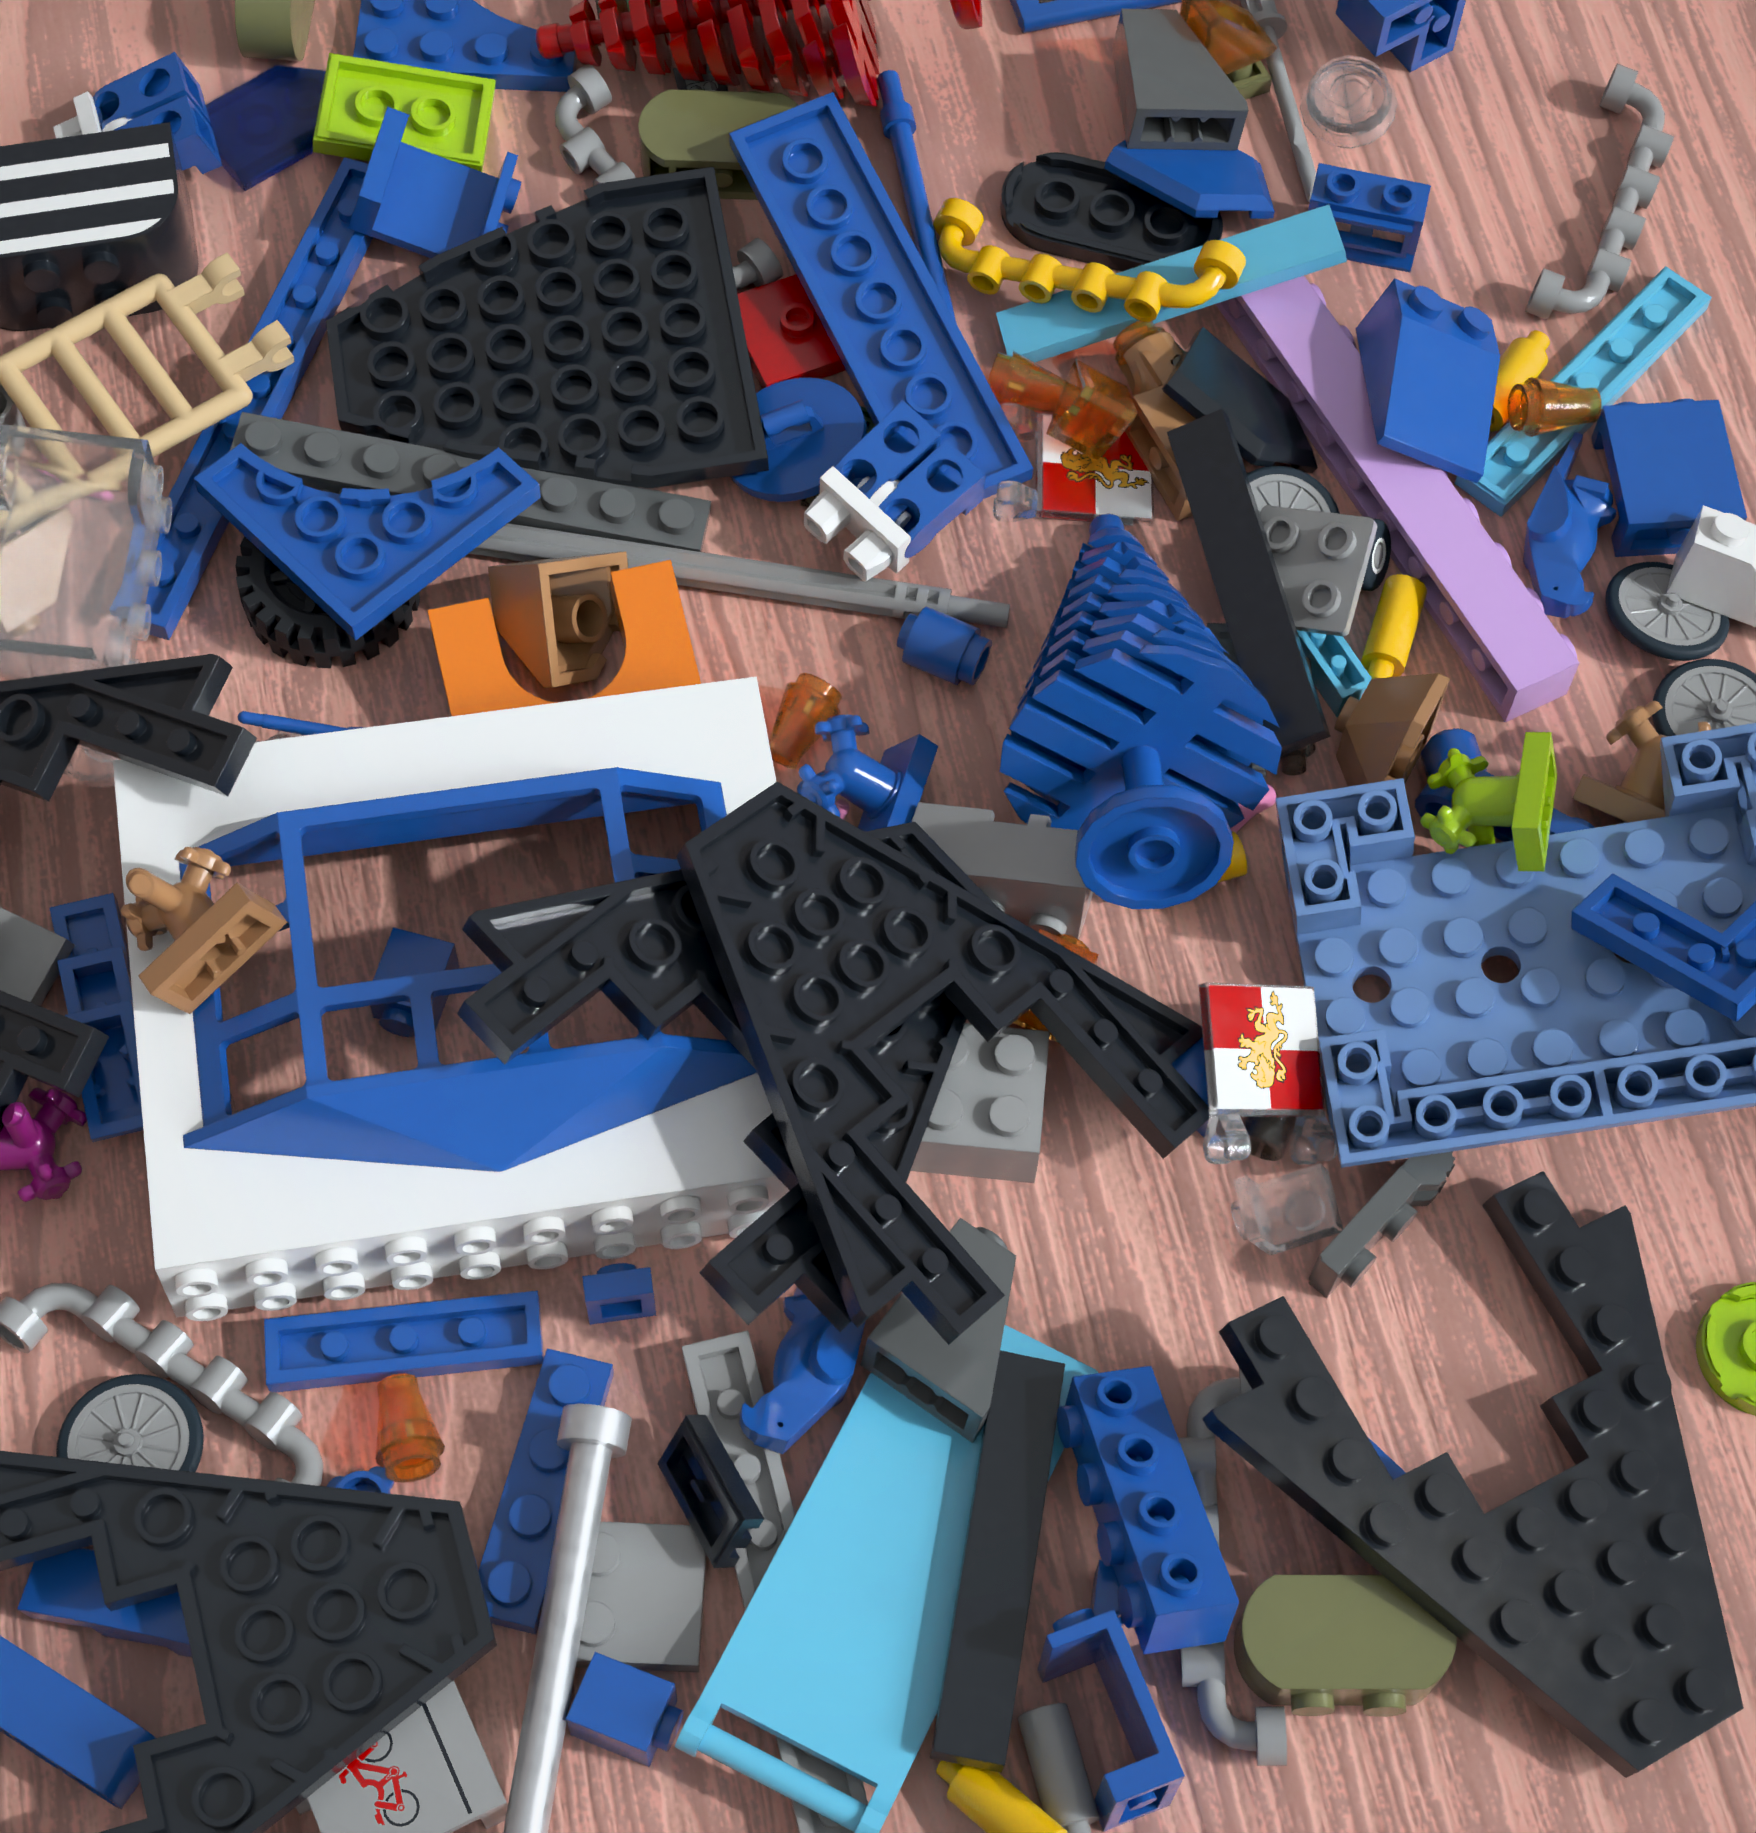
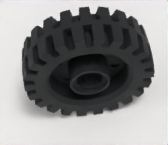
M245 536L240 544L242 556H237L236 581L241 603L250 626L253 627L256 636L264 645L269 642L272 652L282 658L289 652L293 663L306 666L312 656L318 668H331L332 657L340 656L343 667L356 664L355 652L361 650L367 660L380 654L379 641H382L390 648L399 640L398 628L407 631L413 622L412 610H418L420 603L419 592L355 641Z

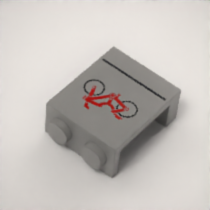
M453 1680L297 1805L296 1809L300 1815L312 1810L321 1833H451L480 1818L486 1829L505 1821L508 1804Z

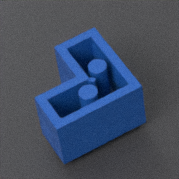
M1338 0L1336 15L1375 57L1390 51L1409 72H1412L1453 51L1466 0Z

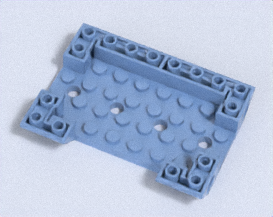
M1756 723L1662 737L1660 740L1665 817L1551 834L1548 841L1545 871H1518L1513 841L1461 848L1453 854H1447L1445 851L1413 856L1415 835L1403 778L1276 798L1286 887L1305 989H1312L1319 1071L1329 1126L1341 1168L1756 1106V1003L1735 1022L1635 964L1619 960L1612 951L1571 929L1572 910L1612 873L1720 933H1723L1756 901ZM1502 955L1515 962L1519 974L1509 982L1497 983L1485 976L1481 965L1492 956ZM1365 975H1376L1388 983L1390 992L1383 1000L1369 1003L1356 996L1353 991V985L1359 978Z

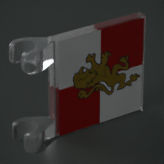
M1011 402L1000 405L1020 443L1035 439V490L1016 481H1003L999 483L997 498L993 502V515L996 520L1001 522H1017L1038 517L1092 522L1097 516L1109 513L1117 515L1124 525L1153 526L1154 480L1123 430L1124 421L1037 413L1020 404Z
M1210 982L1199 984L1209 1105V1120L1203 1143L1205 1159L1211 1164H1227L1231 1160L1241 1161L1248 1158L1251 1153L1250 1138L1240 1117L1296 1118L1290 1142L1292 1160L1299 1165H1313L1317 1161H1330L1334 1159L1337 1155L1334 1132L1325 1116L1314 987Z

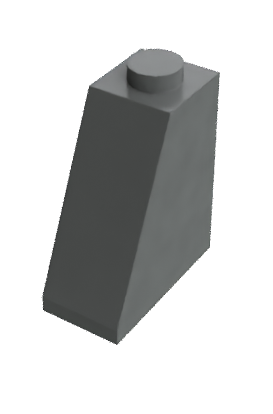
M1121 8L1112 52L1127 149L1237 150L1249 111L1247 101L1178 11L1171 9Z
M960 1218L950 1230V1233L1005 1296L948 1345L902 1293L867 1338L860 1365L973 1443L981 1433L991 1405L1016 1255L1008 1250L1004 1241L994 1232L983 1227L975 1228Z

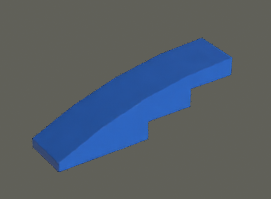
M114 893L50 907L54 933L66 938L75 945L68 958L57 960L68 1014L65 1016L96 1028L109 1036L81 1093L90 1138L92 1142H97L142 1131L143 1119L130 962L118 901Z
M79 1548L34 1561L17 1610L34 1619L92 1628L105 1637L164 1646L180 1656L192 1657L179 1592L110 1611L104 1603L94 1550Z

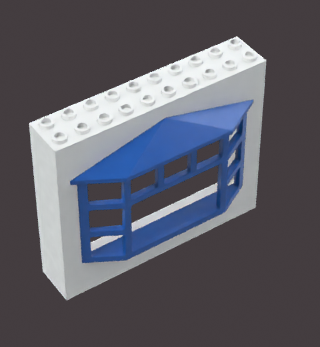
M757 676L255 742L228 797L124 760L113 761L125 905L136 902V896L129 891L126 885V875L133 868L145 869L172 885L181 882L187 865L176 861L175 857L185 847L209 849L230 866L275 860L283 861L286 898L282 903L275 906L288 922L279 931L290 928L296 989L287 996L223 1021L219 987L191 1014H188L151 995L138 976L174 942L169 931L165 934L153 936V948L148 951H141L137 946V938L131 934L127 927L155 1271L176 1318L186 1316L194 1321H210L221 1318L228 1313V1310L256 1306L260 1310L274 1311L289 1308L297 1302V1299L324 1295L325 1298L330 1300H347L362 1295L365 1289L393 1285L396 1289L413 1290L431 1284L434 1278L461 1275L465 1279H485L498 1274L501 1268L528 1264L533 1269H551L565 1264L568 1258L595 1254L601 1259H616L630 1255L637 1247L662 1244L665 1248L682 1249L698 1244L703 1237L729 1234L730 1237L736 1238L789 1191L743 1142L749 1133L773 1112L757 1070L728 1040L667 1035L661 1031L647 1040L638 1030V1035L634 1038L554 1049L549 1044L547 1032L532 1043L526 1053L518 1054L505 1065L498 1057L444 1065L439 1061L432 1000L437 996L478 991L502 973L494 964L324 988L319 987L304 856L604 816L614 883L679 870L681 868L677 859L638 855L630 850L624 813L696 804L702 832L776 783ZM209 884L206 893L211 899V890ZM407 1001L411 1004L418 1065L415 1069L336 1081L328 1078L322 1015L324 1013ZM299 1018L306 1073L305 1084L300 1088L232 1114L226 1055L227 1047L230 1044Z

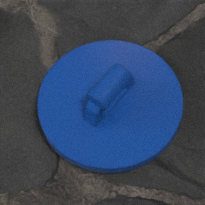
M820 378L784 380L756 392L768 455L769 471L730 477L744 492L767 501H796L819 494L820 477L832 466L835 467L867 434L865 418L859 403L842 386Z

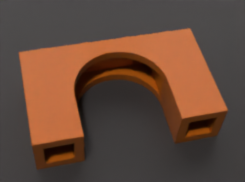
M671 560L611 572V596L625 656L621 668L612 682L602 691L589 698L701 684ZM489 597L427 610L450 716L558 703L543 700L530 694L510 675L502 657Z

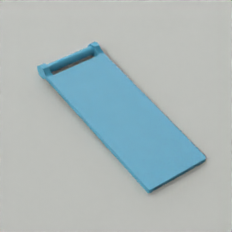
M1004 1325L1001 1351L1065 1364L1059 1407L1065 1406L1073 1376L1098 1373L1096 1369ZM870 1373L707 1685L687 1718L678 1736L675 1748L692 1757H695L699 1751L854 1833L880 1832L938 1711L984 1425L981 1433L972 1443L876 1375ZM1057 1423L1048 1481L1065 1448L1060 1440ZM722 1708L875 1787L876 1789L868 1805L712 1725L719 1709Z

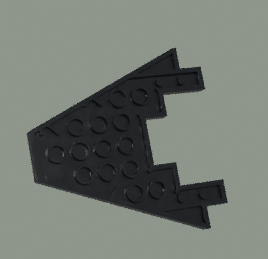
M916 822L866 831L869 835L998 908ZM681 869L479 910L468 917L462 928V931L502 973L467 998L457 1012V1015L504 1065L595 994L602 991L647 1040L694 1004L756 1069ZM944 993L868 1049V1052L911 1099L898 1114L867 1137L905 1182H907L966 1022L965 1016ZM771 1113L749 1133L743 1142L789 1191L713 1257L699 1273L747 1325L752 1323L795 1284L833 1326L841 1332L851 1320L791 1160L785 1149L773 1113Z

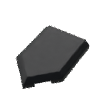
M1204 327L1200 328L1192 337L1164 384L1163 392L1195 419L1223 409L1229 417L1241 457L1251 465L1268 467L1272 466L1275 462L1290 464L1291 468L1306 473H1313L1318 468L1314 453L1289 398Z

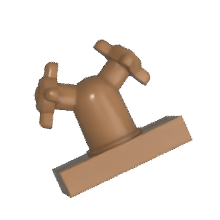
M1651 701L1645 706H1637L1635 709L1625 711L1621 719L1616 722L1615 728L1606 735L1607 741L1612 745L1627 734L1638 749L1621 785L1614 787L1583 774L1572 799L1626 822L1665 817L1660 740L1662 737L1669 736L1659 735L1648 721L1649 717L1663 708L1658 701ZM1698 722L1699 732L1711 730L1708 722Z
M185 847L177 853L175 860L186 864L187 867L181 882L173 885L145 869L133 868L126 875V885L129 891L136 896V902L122 906L120 911L121 915L126 919L129 931L137 938V946L141 951H148L153 948V936L165 934L167 931L171 934L174 942L138 976L151 995L188 1014H191L288 923L275 904L239 883L233 885L217 902L213 903L206 893L212 877L223 880L224 876L228 877L231 867L227 862H223L222 858L213 851L199 847Z

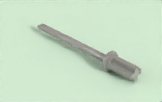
M1240 0L1247 22L1244 34L1250 44L1262 45L1306 200L1310 202L1316 170L1277 41L1286 32L1287 22L1285 17L1277 12L1274 0Z

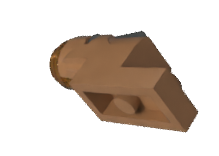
M1137 321L1122 330L1113 343L1116 351L1115 361L1126 377L1133 395L1122 428L1151 473L1153 483L1175 519L1180 521L1193 515L1167 432L1196 419L1165 394L1162 388L1184 350L1175 342L1170 333H1167L1162 327H1156L1153 321Z

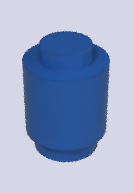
M926 606L918 616L912 613L907 616L898 635L897 647L904 650L902 661L905 664L955 685H958L961 681L974 685L987 663L992 640L981 636L980 628Z

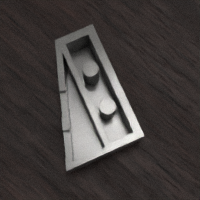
M918 802L912 822H916L1001 911L1058 944L1063 942L1077 946L1093 896V892L1085 886L1075 865V847L1078 830L1050 827L1052 823L1051 818L1045 815L1030 814L1027 825L996 822L994 821L995 814L993 810Z

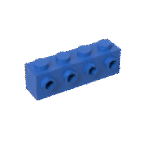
M1152 1366L1073 1376L1065 1406L1058 1408V1432L1063 1446L1073 1449L1078 1463L1077 1486L1081 1501L1085 1506L1093 1507L1098 1521L1097 1543L1100 1557L1105 1566H1113L1120 1585L1118 1589V1605L1124 1625L1127 1628L1135 1629L1143 1655L1225 1642L1239 1605V1600Z

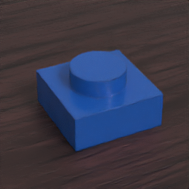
M617 1263L600 1268L595 1275L582 1276L590 1325L657 1316L650 1267L637 1269L633 1264Z

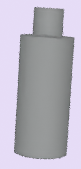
M1067 1704L1046 1705L1023 1713L1017 1720L1042 1810L1066 1829L1068 1833H1091L1089 1825L1100 1818Z

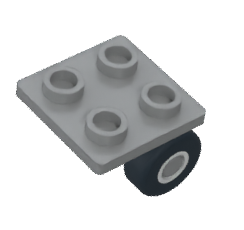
M1269 505L1264 506L1261 509L1260 517L1296 629L1305 632L1347 636L1351 629L1360 591H1373L1377 589L1387 573L1391 555V537L1388 526L1384 521L1372 519L1371 517Z

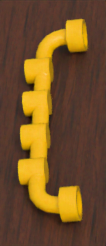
M946 199L933 222L936 232L940 235L938 244L943 260L951 268L969 273L967 276L969 284L981 293L988 295L996 294L1004 279L1020 282L1019 291L1030 301L1040 304L1049 302L1056 288L1072 291L1071 299L1074 304L1092 313L1100 312L1108 297L1125 300L1124 308L1126 312L1133 318L1144 322L1154 321L1162 306L1169 308L1195 307L1204 304L1214 297L1220 289L1235 287L1246 265L1244 254L1236 246L1222 240H1210L1204 243L1194 264V272L1199 279L1186 285L1168 283L1162 276L1150 271L1140 272L1135 278L1114 274L1107 266L1095 262L1087 263L1081 269L1063 266L1057 259L1046 254H1036L1031 260L1010 257L1003 249L992 245L983 246L980 252L967 250L962 246L971 245L975 241L984 223V218L974 205L962 199Z

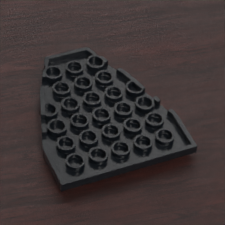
M714 167L597 184L584 190L585 200L558 212H555L552 205L535 212L536 221L508 234H506L503 227H500L440 253L419 265L420 275L393 291L387 284L370 294L362 305L349 307L328 319L326 327L337 415L341 431L441 449L448 453L476 460L482 459L499 447L522 468L643 488H658L769 471L768 455Z

